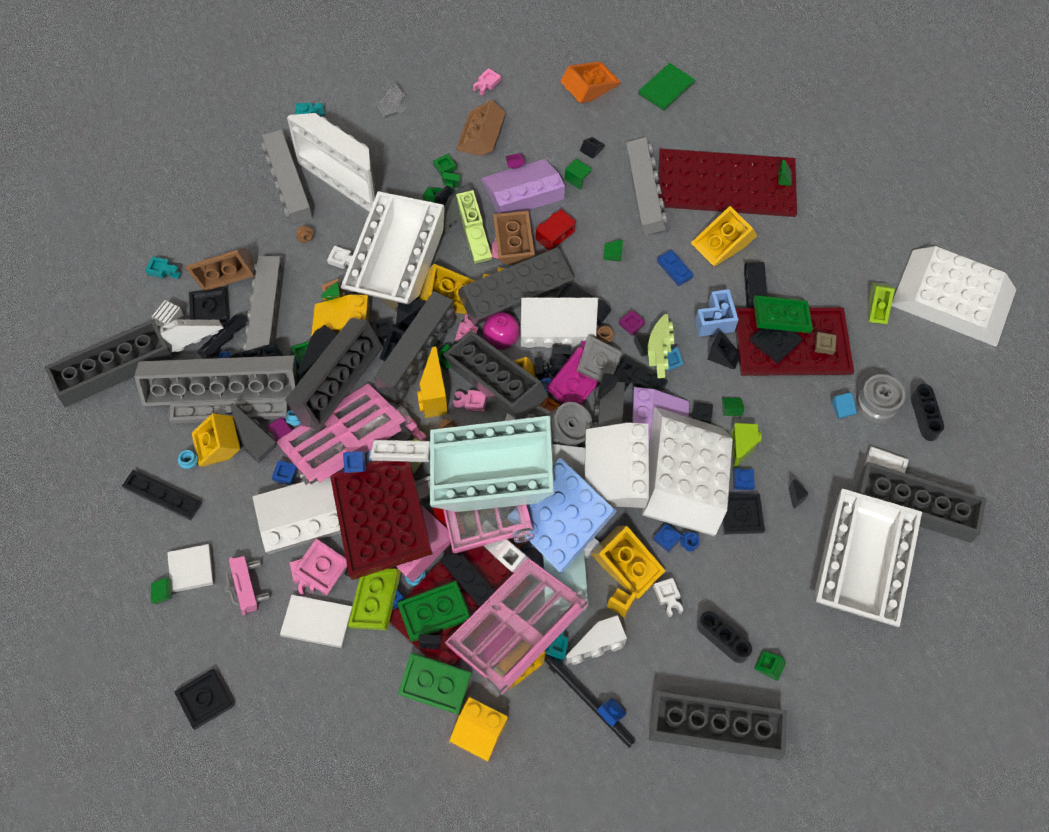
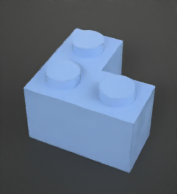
M730 290L712 291L708 302L709 308L698 309L695 325L699 337L715 335L719 331L722 333L735 332L738 323Z

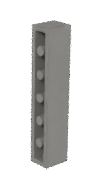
M282 130L263 134L262 150L268 154L265 155L268 166L272 165V168L269 169L272 178L277 180L274 181L276 190L281 191V194L278 195L281 204L286 206L283 208L286 218L290 217L292 224L311 219L310 207Z
M646 137L626 142L644 233L648 235L666 230L665 223L668 221L666 213L662 212V208H665L663 198H659L662 191L660 184L656 183L659 180L657 170L653 168L656 167L654 156L651 157V153H654L652 144L648 143Z
M258 256V261L254 264L256 276L252 279L254 291L253 294H250V304L252 306L248 310V320L250 321L249 325H246L247 341H244V351L274 344L283 271L280 256Z

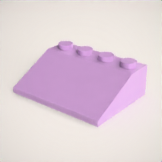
M546 159L481 178L497 214L528 211L564 200L565 185L559 173Z
M634 387L631 423L648 424L649 446L653 410L655 407L689 417V401L655 389Z

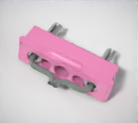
M244 556L234 559L230 557V570L226 572L227 586L224 589L225 592L230 593L232 603L239 605L241 614L245 616L246 613L257 610V602L269 600L270 596L268 592L254 596L248 570L261 567L260 560L246 563ZM230 572L232 574L238 602L235 601L233 592L230 589H228L230 587Z

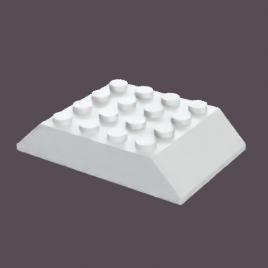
M316 113L289 115L287 119L298 164L370 212L376 192L369 148Z
M378 191L340 288L404 304L411 303L421 293L443 233L444 205Z
M934 246L912 251L891 306L996 347L1016 288L1005 272Z
M658 407L654 408L649 446V499L646 508L642 509L643 516L711 536L717 534L727 512L732 437L724 428Z
M841 489L829 525L815 587V602L900 627L922 512Z

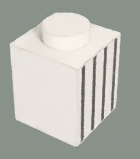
M166 300L152 316L158 329L173 320L185 318L180 307Z

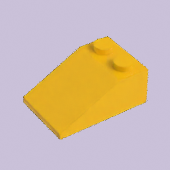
M729 206L691 244L715 267L744 249L757 237V234Z
M433 264L428 270L419 300L427 301L433 291L453 300L454 313L467 314L458 292L462 286L470 284L475 280Z
M346 295L315 304L311 336L315 330L320 329L324 324L338 334L350 318L368 320L369 322L370 304L368 295Z
M432 347L420 381V391H417L420 412L424 411L425 418L448 414L446 394L436 347Z
M617 526L590 553L601 567L629 593H637L636 599H639L665 572V569L628 526Z

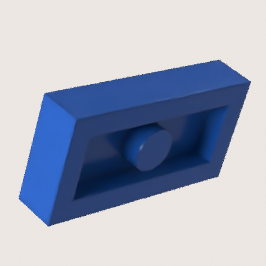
M673 250L657 258L658 264L678 287L693 278L694 274Z

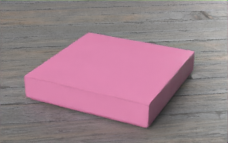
M316 538L292 573L327 596L347 567L346 558Z

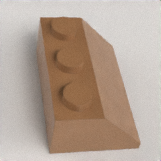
M493 100L469 111L456 150L479 156L491 153L495 148V142L500 134L499 131L504 122L503 119L506 112Z
M519 211L493 214L499 261L513 266L535 257L529 212Z
M239 249L187 265L186 269L202 290H208L253 277L254 260L247 249Z

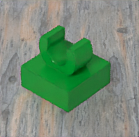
M443 172V185L450 186L454 193L455 187H461V176Z

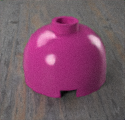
M506 312L491 316L485 321L483 326L484 340L498 350L510 348L511 345L517 343L520 336L517 320Z

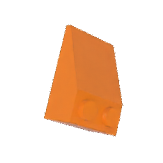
M601 61L569 65L560 81L565 86V89L580 103L593 101L621 83Z

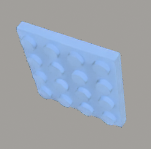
M559 458L553 465L554 494L539 503L527 504L534 532L524 534V536L559 572L563 573L613 517L617 510L566 461ZM517 507L508 517L514 526L521 524Z

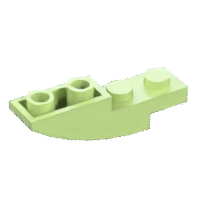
M474 190L456 194L465 236L474 264L492 260Z
M664 314L656 323L648 343L649 366H657L658 378H665V370H669L668 358L664 357H668L667 352H671V344H674V334L670 333L673 332V323L668 320V314Z

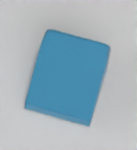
M672 347L671 352H667L668 357H664L668 358L669 370L667 371L684 364L678 347Z
M852 392L833 398L831 404L838 419L857 414Z

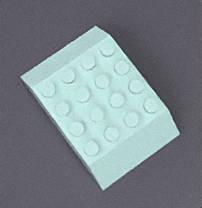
M550 416L430 430L431 507L454 512L536 504L554 494Z

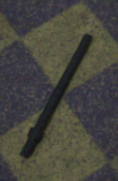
M545 654L544 661L549 665L548 668L554 674L557 673L630 748L635 741L617 723L611 727L597 712L600 705L563 668V664L558 659L555 660L552 656Z

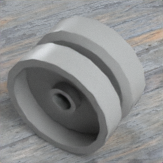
M885 374L872 376L865 382L856 400L857 409L868 421L874 423L891 421L904 404L906 398L905 389L892 376Z
M576 402L564 403L547 415L551 417L552 444L576 447L585 441L586 429L593 428L589 412L584 406Z

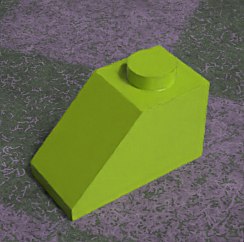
M872 282L869 295V322L888 324L895 291L891 284Z
M734 423L731 431L733 467H737L755 451L758 443H761L762 434L761 431H758V424Z

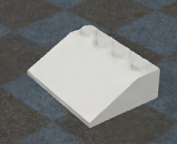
M521 298V347H580L581 341H587L589 336L596 338L598 298Z
M623 423L586 429L585 481L611 506L646 508L649 499L648 424Z
M330 477L320 483L315 478L311 482L304 481L252 496L265 552L268 555L313 542L316 538L320 540L341 534Z

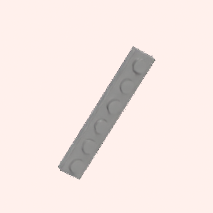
M286 398L171 403L169 421L171 424L202 423L212 413L232 416L231 403H234L236 406L240 405L247 412L246 415L250 419L273 420L280 417L286 419L288 403L285 401Z

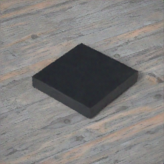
M226 287L189 292L190 320H219L220 322H228Z
M761 328L750 338V342L776 364H779L803 341V338L794 331Z
M760 494L728 495L727 512L722 521L724 534L765 532Z
M214 669L174 691L194 730L234 707Z

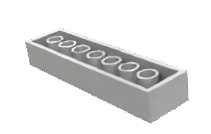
M295 355L138 362L134 375L143 406L188 402L287 398L299 383Z

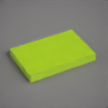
M389 568L359 578L348 627L351 629L388 630L401 575L399 569Z

